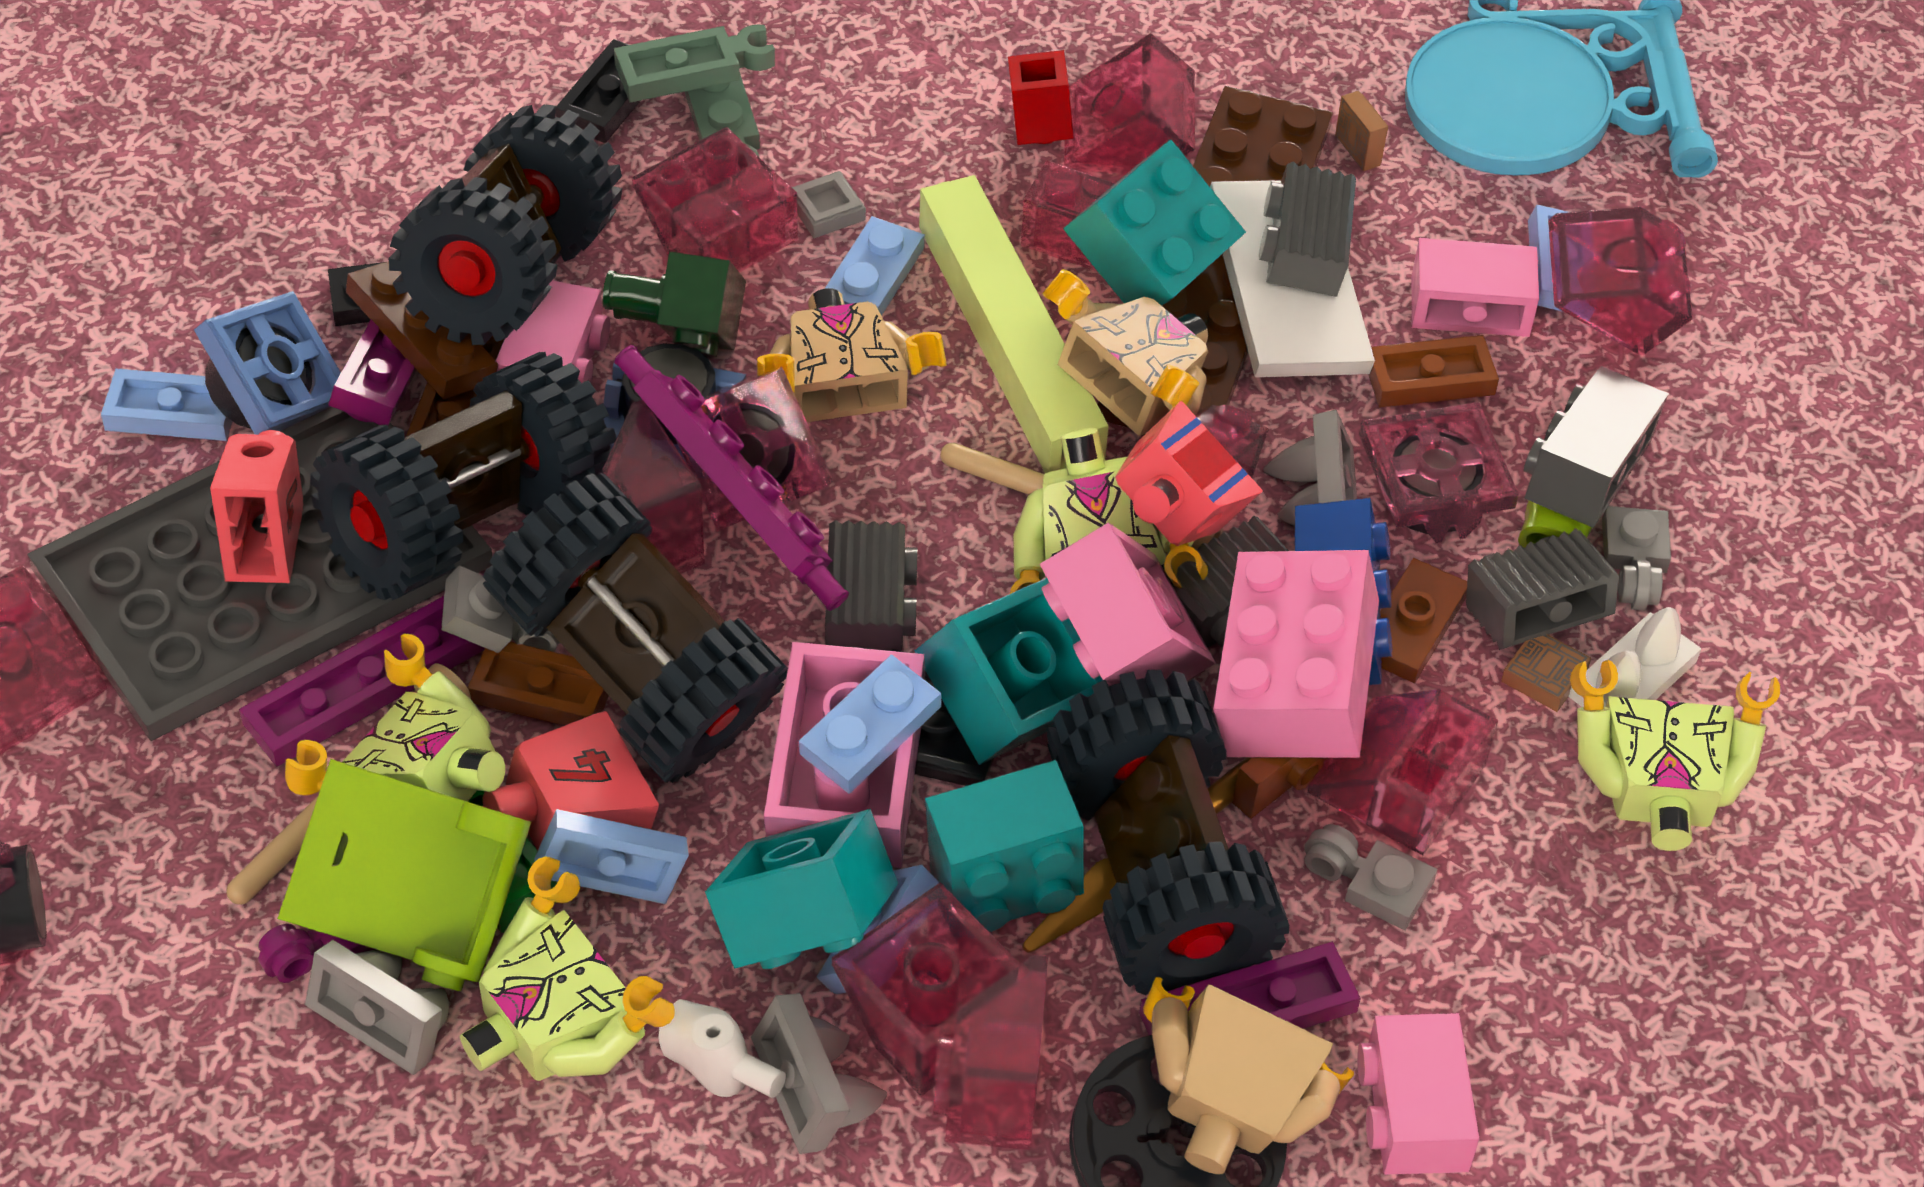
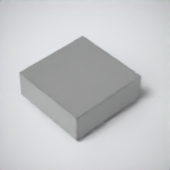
M840 171L788 189L789 203L813 238L866 220V207Z

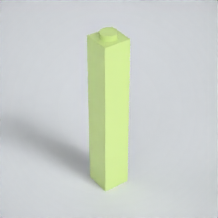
M972 175L921 188L919 228L922 234H925L924 238L1044 472L1048 473L1067 468L1060 437L1077 430L1098 429L1105 461L1109 425L1093 395L1057 365L1065 343L976 176Z

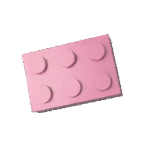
M1110 523L1103 525L1040 563L1050 582L1042 587L1043 594L1059 620L1063 622L1069 618L1081 639L1073 644L1075 653L1084 669L1093 679L1101 676L1103 680H1106L1108 686L1120 683L1119 675L1134 672L1136 679L1145 678L1147 670H1161L1164 679L1173 671L1185 674L1186 680H1189L1216 664L1156 555Z
M1369 550L1238 552L1213 708L1227 757L1360 758L1379 606V596Z
M792 642L764 811L766 837L871 809L892 867L902 868L921 727L850 794L800 755L799 740L891 654L925 680L924 654Z

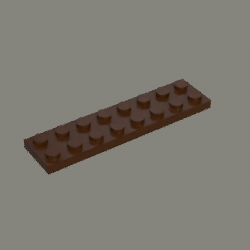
M1224 86L1193 167L1209 187L1211 182L1281 181L1288 163L1294 161L1298 166L1306 164L1310 169L1317 166L1331 127L1333 112ZM1223 254L1174 298L1162 305L1176 319L1188 313L1196 314L1204 321L1207 327L1208 339L1206 346L1208 354L1201 368L1207 380L1200 408L1195 416L1216 439L1248 355ZM1099 401L1098 407L1106 422L1128 427Z

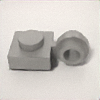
M1608 506L1602 518L1603 551L1606 561L1614 569H1620L1618 601L1631 603V610L1645 611L1647 605L1659 604L1663 583L1662 573H1667L1671 561L1668 511Z
M459 565L446 578L442 630L496 653H499L512 638L518 644L552 652L560 644L549 630L539 637H536L534 634L532 636L528 635L484 587L483 582L486 580L483 578V575Z
M1328 824L1323 829L1313 831L1304 846L1306 853L1304 861L1307 868L1329 881H1336L1341 875L1352 879L1347 889L1346 902L1406 931L1432 887L1438 869L1379 840L1375 842L1365 859L1358 855L1357 849L1359 844L1356 837L1339 825Z

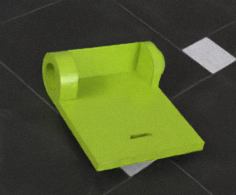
M330 759L277 919L410 959L412 962L425 967L422 980L448 989L462 991L465 980L480 981L531 822Z

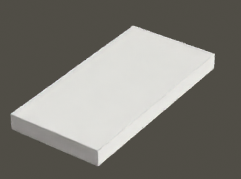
M1271 181L1211 182L1210 188L1246 231L1241 238L1223 253V258L1254 377L1370 374L1375 359L1349 269L1346 271L1337 297L1267 283L1269 265L1268 262L1259 260V250L1265 226L1273 225V218L1264 217L1263 215L1266 195Z

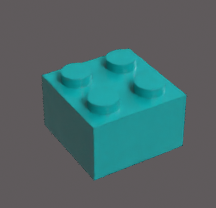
M1171 139L1136 165L1063 228L1123 303L1148 297L1157 301L1161 306L1174 298L1246 233Z
M1047 578L952 619L914 650L915 653L924 654L925 671L935 688L941 692L942 701L979 765L1047 733L1049 727H1056L1053 718L1058 711H1072L1069 700L1079 693L1086 697L1094 694L1092 685L1103 681L1101 676L1093 679L1078 659L1073 644L1081 639L1070 619L1068 618L1062 622L1049 606L1042 591V587L1050 583Z
M1056 760L925 798L930 870L939 882L937 889L955 936L971 931L977 933L992 932L1004 926L1008 921L1037 912L1045 914L1055 913L1068 907L1074 901L1075 896L1084 894V826Z
M867 809L747 842L708 887L705 894L734 969L760 962L763 969H772L793 961L801 954V951L823 946L826 953H834L859 943L864 938L863 933L873 919L882 913L883 905L899 883L872 811Z

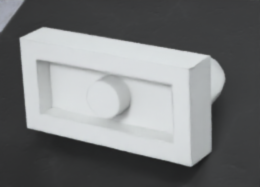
M1666 607L1655 614L1650 612L1587 669L1586 679L1592 687L1599 688L1602 683L1601 664L1605 660H1610L1617 668L1618 681L1613 690L1603 695L1604 707L1606 706L1608 696L1657 700L1697 662L1701 648L1681 634V625L1677 611L1674 608ZM1571 686L1569 698L1581 707H1584V698L1578 695Z

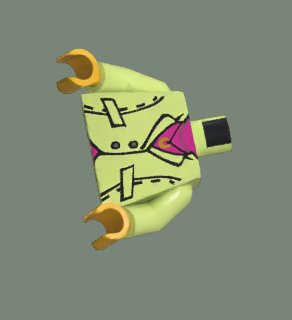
M1098 429L1077 430L1060 437L1067 468L1045 473L1043 488L1035 490L1027 497L1013 534L1014 576L1018 580L1011 587L1010 594L1043 579L1045 573L1040 563L1107 523H1110L1153 552L1160 564H1164L1165 572L1174 586L1182 588L1177 578V569L1182 563L1187 561L1196 562V568L1202 580L1206 578L1208 574L1207 565L1199 552L1191 547L1194 541L1176 546L1170 543L1153 523L1143 521L1136 514L1133 508V501L1120 488L1115 478L1127 457L1104 461Z
M412 634L401 635V648L408 660L396 659L388 650H384L386 675L391 683L397 686L407 687L416 685L419 690L417 693L405 692L342 762L464 801H468L477 790L495 791L504 780L505 763L503 757L495 751L489 739L491 733L489 722L473 701L441 671L432 674L425 667L424 646L418 637ZM302 740L297 744L296 759L299 763L289 758L286 759L285 780L288 788L295 794L312 795L321 789L327 771V752L316 741Z
M1610 660L1603 661L1600 669L1602 683L1599 688H1594L1586 679V662L1583 661L1577 664L1571 672L1570 682L1573 690L1584 698V707L1577 709L1579 764L1600 792L1612 798L1616 816L1619 819L1651 822L1652 844L1660 850L1677 851L1686 848L1692 842L1691 826H1710L1717 807L1732 805L1756 773L1766 725L1760 723L1763 711L1778 700L1780 695L1778 679L1776 677L1771 679L1767 700L1757 702L1748 695L1747 685L1751 678V672L1746 674L1736 687L1737 701L1743 707L1741 718H1734V707L1608 696L1606 706L1604 707L1603 695L1613 690L1618 681L1616 666Z
M545 856L532 864L527 880L529 888L536 895L534 898H525L484 968L483 975L479 981L483 1011L488 1018L462 1033L460 1040L468 1057L480 1071L485 1070L514 1052L530 1075L537 1081L552 1075L559 1077L603 1075L608 1073L645 1036L644 1026L646 1024L654 1027H663L674 1018L675 1009L673 1003L663 998H657L650 1004L651 999L663 989L662 983L648 976H639L625 987L567 912L563 910L555 915L552 909L555 902L567 903L572 901L580 890L578 877L569 872H564L556 886L551 889V879L560 867V861Z

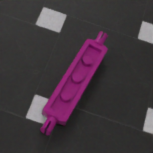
M631 345L623 349L616 356L614 363L633 382L635 392L791 573L798 576L797 579L802 584L808 585L827 610L832 611L844 603L849 596V592L841 586L827 569L833 560L819 545L824 539L821 531L804 514L798 511L792 514L779 499L784 493L781 485L761 466L756 465L754 468L750 466L739 453L744 448V444L731 428L720 420H716L713 423L704 413L700 406L705 402V399L697 388L681 375H677L673 379L663 375L659 370H654L636 346Z

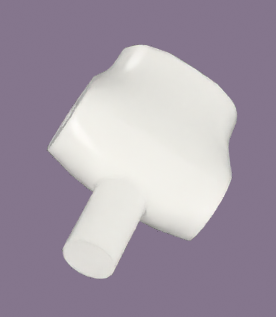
M679 999L674 1003V1018L669 1024L659 1027L658 1039L665 1057L683 1066L708 1091L717 1096L731 1097L738 1094L745 1085L770 1098H774L780 1093L786 1079L785 1072L748 1054L741 1030L728 1013L713 1006L702 1005Z

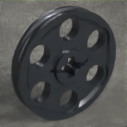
M1152 1035L1138 1038L1119 1047L1094 1069L1082 1088L1070 1123L1069 1151L1072 1167L1080 1187H1104L1101 1181V1169L1112 1161H1123L1130 1164L1139 1175L1140 1187H1235L1229 1182L1225 1173L1213 1174L1203 1171L1189 1163L1184 1156L1176 1155L1173 1144L1161 1143V1139L1166 1137L1171 1125L1180 1126V1132L1186 1138H1192L1196 1126L1173 1116L1168 1111L1170 1091L1153 1078L1150 1069L1151 1061L1156 1058ZM1104 1092L1119 1093L1130 1103L1132 1118L1121 1126L1107 1125L1099 1120L1095 1114L1093 1107L1094 1099ZM1272 1141L1260 1154L1251 1153L1235 1146L1232 1156L1243 1154L1250 1156L1258 1163L1262 1171V1181L1257 1187H1277L1284 1170L1287 1143Z

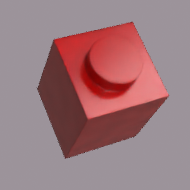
M1064 50L1008 56L1017 145L1049 144L1054 141L1074 139Z

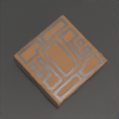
M1359 90L1341 96L1335 136L1363 171L1381 166L1388 125Z
M1546 634L1524 642L1505 667L1501 682L1558 712L1569 697L1571 672L1577 664L1583 661L1586 662L1587 669H1589L1591 657Z

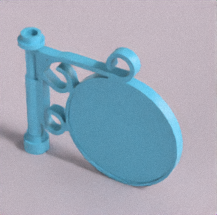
M1469 0L1467 16L1470 21L1451 26L1433 36L1417 51L1410 63L1406 78L1405 103L1414 127L1438 152L1461 165L1475 170L1516 176L1541 174L1566 167L1578 161L1596 147L1606 133L1609 123L1618 125L1621 129L1633 135L1642 136L1659 131L1665 124L1669 140L1672 141L1669 146L1672 170L1678 177H1704L1711 173L1718 163L1714 140L1701 127L1685 54L1680 49L1675 23L1683 13L1680 0H1642L1638 10L1608 11L1603 9L1517 11L1518 0ZM1489 3L1497 4L1506 11H1489L1481 6ZM1561 29L1594 30L1590 34L1588 45H1586L1578 38ZM1614 33L1626 38L1633 44L1629 48L1618 52L1609 51L1601 46L1612 43ZM1643 60L1649 87L1635 86L1627 88L1620 93L1618 98L1614 99L1613 84L1608 71L1626 70ZM1651 95L1655 112L1650 115H1638L1631 112L1628 108L1634 106L1647 107Z

